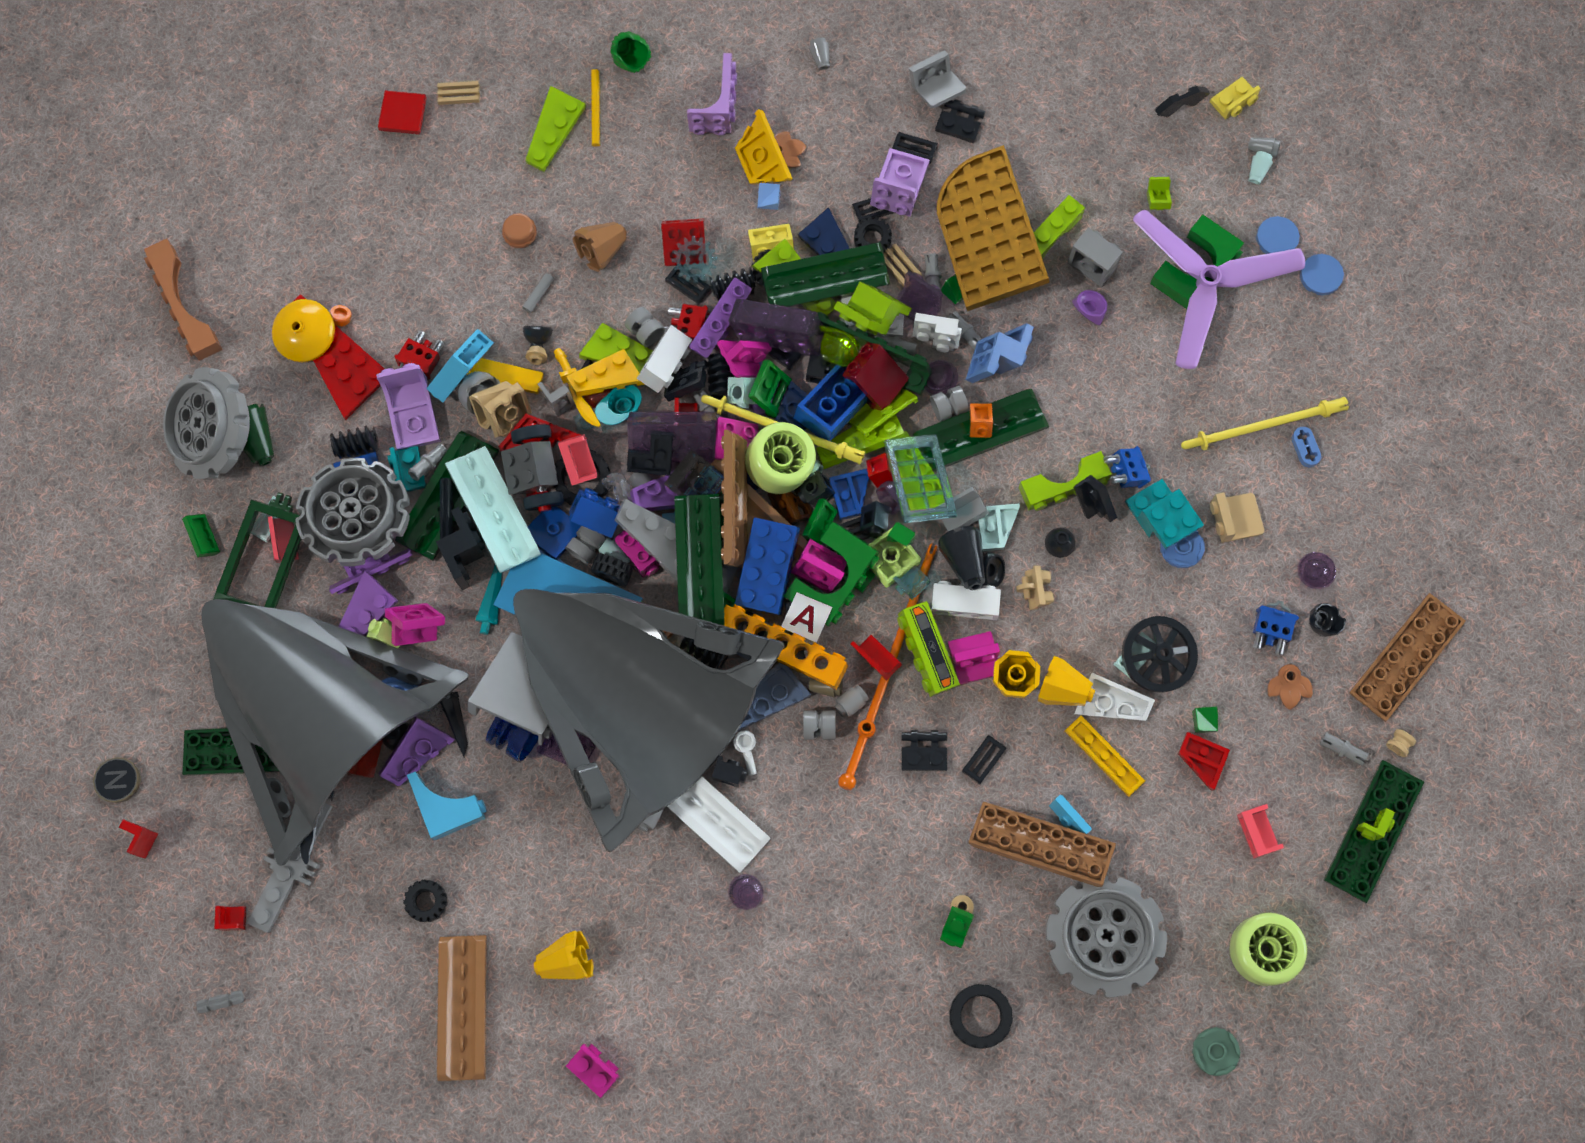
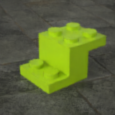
M859 282L848 305L837 301L833 309L840 312L839 317L848 322L855 323L857 328L865 332L868 331L874 335L878 333L886 335L896 315L899 316L902 313L908 316L912 308L880 289Z

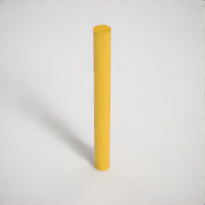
M597 69L591 70L592 146H600L599 70Z

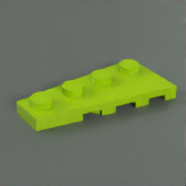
M904 431L906 439L890 444L888 448L911 514L915 518L935 511L936 507L952 497L937 478L931 466L921 455L911 437Z

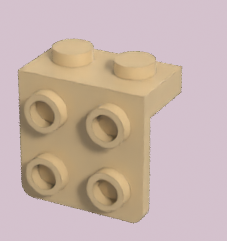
M1224 492L1215 494L1210 502V510L1215 517L1216 532L1220 536L1221 543L1259 536L1264 533L1262 519L1253 493L1226 497Z

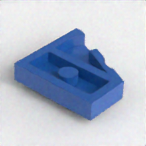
M867 469L829 477V482L835 491L833 498L839 520L861 516V507L864 504L869 479Z

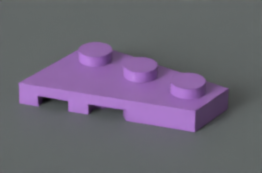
M364 571L339 627L366 637L369 632L368 626L373 619L381 621L385 616V608L393 607L398 600L372 575Z
M415 716L378 774L382 778L400 786L408 780V774L420 770L424 763L430 758L433 759L447 744L450 745L455 739Z

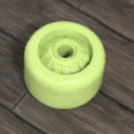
M786 422L772 423L761 429L750 442L745 455V466L751 480L762 490L774 494H784L798 488L809 477L816 462L815 447L809 435L800 427ZM774 458L779 459L781 461V464L776 462Z
M1261 913L1247 918L1235 929L1230 941V956L1234 967L1246 980L1261 986H1274L1286 983L1300 973L1307 958V944L1302 931L1291 919L1277 913ZM1262 944H1266L1270 949L1268 957L1264 956L1261 952Z

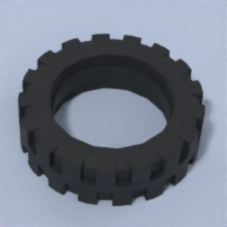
M590 449L595 467L599 470L600 474L599 483L593 490L598 493L597 496L602 498L608 493L609 486H611V472L603 456ZM561 456L560 461L557 460L555 463L558 485H555L554 488L556 491L562 492L564 501L572 506L577 494L569 491L565 486L564 476L567 470Z
M975 984L963 989L956 995L949 1010V1021L954 1034L962 1043L972 1048L985 1049L1002 1042L1008 1035L1013 1022V1012L1007 997L1000 990L986 984ZM984 996L991 999L1000 1011L998 1028L988 1036H975L969 1033L962 1023L961 1012L963 1006L973 997Z

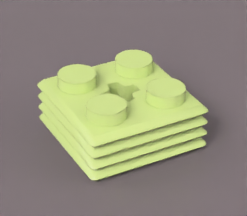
M891 529L869 544L880 552L877 556L880 559L871 570L886 588L917 567L921 562L920 556L911 545L904 546L899 542L887 541V536ZM888 553L889 555L895 554L894 561L887 560Z

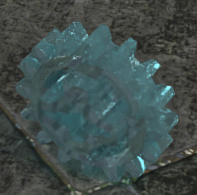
M692 236L690 242L684 238V245L677 243L679 251L673 250V254L677 255L676 258L671 259L673 263H677V266L673 269L674 271H681L678 275L680 278L686 275V282L693 278L694 282L697 283L700 277L703 281H706L704 275L712 276L710 269L717 268L713 261H717L718 257L712 256L716 250L709 249L711 243L707 242L704 244L703 237L696 241L695 236ZM693 245L700 246L698 250H690L687 247ZM706 253H708L709 256L708 266L704 263L703 257ZM681 254L686 257V263L683 267L680 261ZM699 255L698 260L700 263L690 265V256ZM692 269H700L702 271L698 274L689 273Z

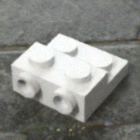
M916 313L912 337H916L920 341H929L931 339L933 340L932 348H936L939 352L947 353L953 351L954 348L958 349L962 328L958 327V319Z

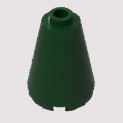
M252 404L247 406L250 427L243 451L253 464H259L261 467L272 462L271 459L274 457L266 408L264 404H261L260 407H258V404Z

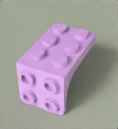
M723 53L722 89L718 101L708 108L687 110L690 132L697 135H702L705 132L716 135L731 133V122H735V85H737L736 62H732V53Z
M890 148L879 178L874 179L870 205L878 209H885L910 217L929 165V159Z
M414 363L403 365V368L395 370L388 368L378 373L376 376L387 402L397 450L441 442L431 394L426 389L429 386L427 377L421 367Z

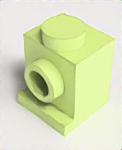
M373 619L368 626L369 632L366 637L399 648V646H394L391 643L392 622L387 619H383V621Z

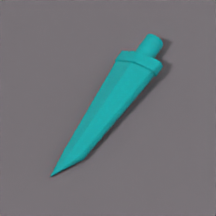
M496 565L492 571L475 620L482 623L480 633L485 635L489 634L490 625L498 624L499 608L493 604L501 590L502 573H499Z

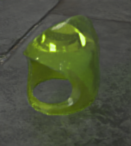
M820 325L819 329L825 333L821 341L823 359L839 366H848L859 353L858 341L854 336L845 331Z

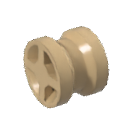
M1396 729L1393 733V739L1388 740L1386 746L1398 756L1406 757L1409 754L1408 749L1415 745L1416 740L1409 733Z

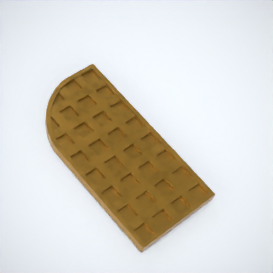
M1004 145L975 155L961 163L949 175L940 190L937 200V216L967 311L1050 283Z

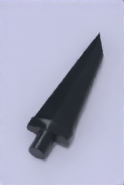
M451 692L440 703L460 751L465 758L468 742L458 692Z

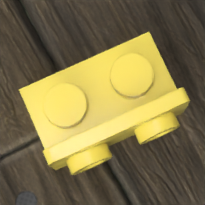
M1242 76L1212 97L1209 102L1226 120L1230 116L1236 117L1245 105H1253L1259 98L1258 94L1261 88L1259 86L1252 88Z
M790 224L748 230L752 259L755 256L757 257L760 252L768 249L771 250L783 239H786L794 249Z

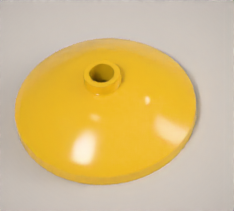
M308 299L296 300L287 304L279 311L272 326L273 343L279 353L291 361L300 363L310 362L322 356L330 347L335 333L334 321L330 312L320 303ZM300 324L299 329L295 330V326Z

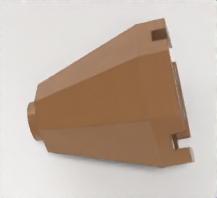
M609 222L581 227L574 232L576 236L572 240L580 258L582 259L585 256L590 262L586 265L590 269L599 272L606 267L626 242L627 231L623 225Z

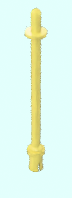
M708 395L701 397L703 403L718 408L717 414L719 415L726 411L763 426L778 422L727 403L726 396H723L721 400ZM807 433L814 445L835 452L839 459L845 458L861 465L865 451L850 447L846 442L836 444Z
M1346 397L1331 401L1323 400L1320 401L1317 407L1209 435L1199 431L1198 438L1183 441L1181 447L1183 449H1190L1201 446L1202 450H1207L1209 443L1321 415L1324 418L1330 417L1333 413L1347 411L1349 406L1345 405L1348 404Z

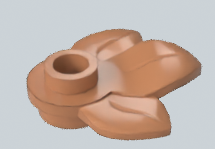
M788 131L775 135L787 167H799L801 164L798 156L805 151L806 145L798 139H791Z
M1286 664L1279 669L1278 676L1269 681L1267 692L1268 696L1279 695L1284 706L1291 710L1298 704L1301 696L1311 698L1313 688L1310 680L1301 676L1297 666ZM1290 671L1293 673L1291 680L1287 678V673Z

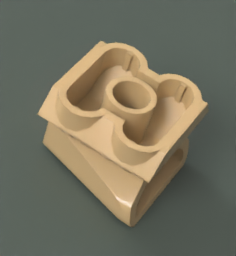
M505 381L474 393L469 397L478 424L484 429L491 427L495 438L499 436L506 437L525 414L530 415L532 413L525 391L518 382L512 385Z

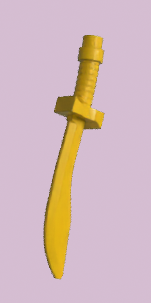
M557 348L554 350V354L563 370L559 374L563 384L568 383L566 376L577 370L575 367L571 369L566 354L561 348ZM568 383L573 400L582 418L589 424L600 427L601 424L591 406L582 396L577 397Z

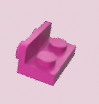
M583 1044L566 1067L596 1095L602 1098L620 1077L617 1073L619 1068L609 1059L607 1062L599 1057L601 1052L593 1044L589 1046Z

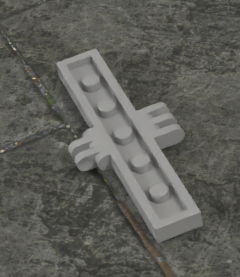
M326 803L317 821L316 839L333 807ZM300 845L292 853L285 865H278L275 856L273 859L264 856L263 860L271 863L269 868L274 871L247 924L270 933L295 881L297 880L308 886L311 885L312 882L304 877L306 874L315 877L316 873L308 869L310 866L319 869L320 865L310 860L307 865L304 864ZM269 847L268 852L273 854L274 849Z

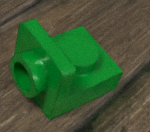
M952 906L940 940L949 946L962 948L974 914Z

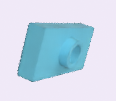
M1059 795L1049 805L1059 817L1064 827L1085 834L1092 830L1063 795Z

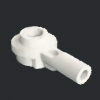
M740 731L734 737V747L738 752L743 753L748 776L757 774L752 755L756 739L751 732Z

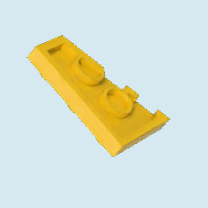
M625 349L566 376L577 397L601 393L604 389L617 387V390L623 389L626 385H645L636 379L639 372Z

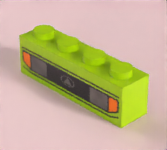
M925 601L901 610L897 617L898 625L901 630L904 629L906 634L905 642L907 648L910 651L912 650L915 657L913 661L916 670L920 671L922 675L924 691L932 697L959 686L960 683L928 602Z

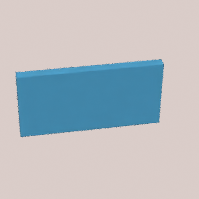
M541 554L509 570L493 605L515 615L513 606L514 596L518 591L524 589H538L560 593H610L641 603L643 598Z

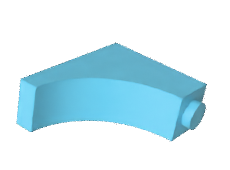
M477 329L451 356L426 389L435 398L444 402L494 342Z
M416 771L407 775L431 839H440L486 819L484 815L487 812L483 800H478L475 795L460 799L445 798L430 791Z

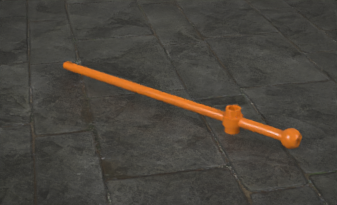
M933 543L927 549L906 608L917 605L937 550V545H935L933 553H929ZM900 627L890 650V653L896 659L906 635L904 629L901 630ZM882 676L866 719L862 720L858 725L857 732L859 738L846 773L842 774L838 779L839 786L845 790H852L855 787L856 778L854 775L866 742L875 734L874 720L889 679L886 681ZM868 727L870 731H864L863 728Z

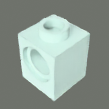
M728 377L727 403L736 404L740 408H749V404H756L748 397L756 378Z

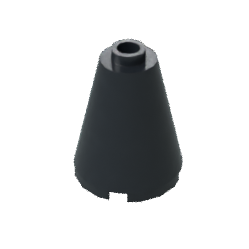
M973 526L961 527L962 531L955 532L954 529L950 530L939 539V550L963 587L977 590L985 582L981 534L978 528Z

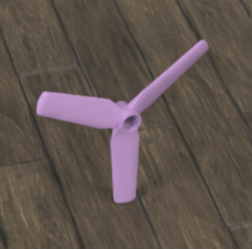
M1147 210L1138 212L1133 218V221L1183 271L1197 279V288L1189 299L1176 358V365L1184 369H1194L1198 365L1217 305V287H1239L1302 270L1305 267V257L1299 248L1229 260L1218 267L1206 265L1200 255ZM1205 277H1210L1213 282L1207 281Z

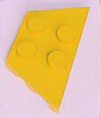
M758 109L755 112L756 118L751 126H747L742 139L739 140L735 147L748 181L753 185L791 181L793 178L764 111Z

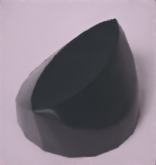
M987 552L983 557L985 582L982 586L991 585L998 587L1004 579L1005 562L1002 556Z

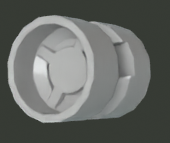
M639 307L627 317L624 325L633 335H636V338L644 347H650L655 344L665 332V328L657 319H653L652 314L645 307Z
M959 385L948 389L946 394L940 392L930 396L932 409L939 422L952 418V414L958 416L969 411L966 396Z
M581 526L576 532L578 537L572 538L565 549L575 558L588 565L595 556L594 550H599L606 538L596 531Z
M803 710L804 740H816L818 736H821L823 740H835V710H822L820 714L816 710Z

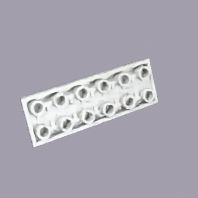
M702 776L683 795L667 806L668 809L739 873L771 839Z

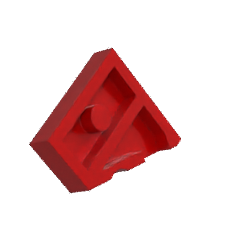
M1187 732L1178 755L1210 790L1214 791L1230 749Z

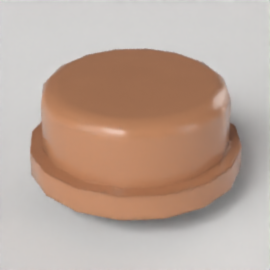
M515 213L505 220L502 235L505 242L511 247L524 248L535 240L537 228L534 221L527 215Z

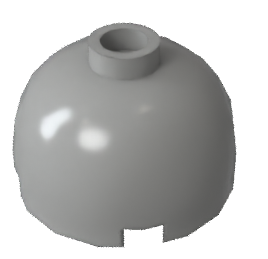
M477 371L469 373L463 378L458 388V398L461 405L472 414H475L469 397L474 393L500 384V381L486 372Z

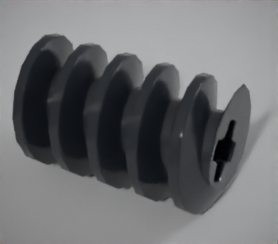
M751 266L749 267L748 274L742 268L740 276L736 271H732V278L728 273H724V280H722L720 275H716L715 282L709 277L714 297L719 301L734 278L752 289L751 294H754V287L756 285Z
M721 353L710 354L707 358L709 360L708 383L710 384L708 391L710 392L709 396L721 400L723 396L727 397L728 377L735 376L729 372L730 367Z
M367 425L364 426L363 433L357 427L354 435L350 429L347 430V436H344L339 431L338 438L333 433H330L332 451L334 456H338L340 459L345 458V453L348 457H353L354 452L357 455H361L362 449L365 453H370L371 448L375 452L379 450L377 433L374 426L372 431L369 430Z
M684 637L679 647L681 650L687 648L686 652L689 655L694 653L695 659L702 657L701 662L703 664L709 662L708 667H717L716 669H721L729 656L694 645V639Z

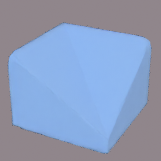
M759 183L757 208L778 210L780 184Z

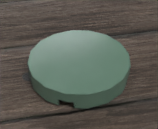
M1214 1027L1205 1029L1197 1035L1193 1042L1192 1054L1199 1069L1209 1075L1222 1076L1227 1075L1236 1068L1241 1051L1239 1043L1233 1034L1224 1029Z

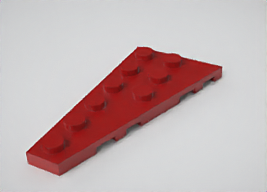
M300 294L294 301L306 298ZM300 324L295 326L296 330L299 329ZM334 325L335 333L330 347L322 356L313 361L346 421L381 386L376 375L385 368Z

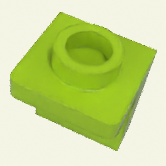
M1170 177L1149 178L1147 198L1150 210L1171 209Z
M1385 808L1379 812L1373 826L1363 822L1358 825L1357 830L1362 832L1361 835L1369 840L1381 839L1385 836L1386 832L1389 833L1395 822L1392 819L1395 812Z

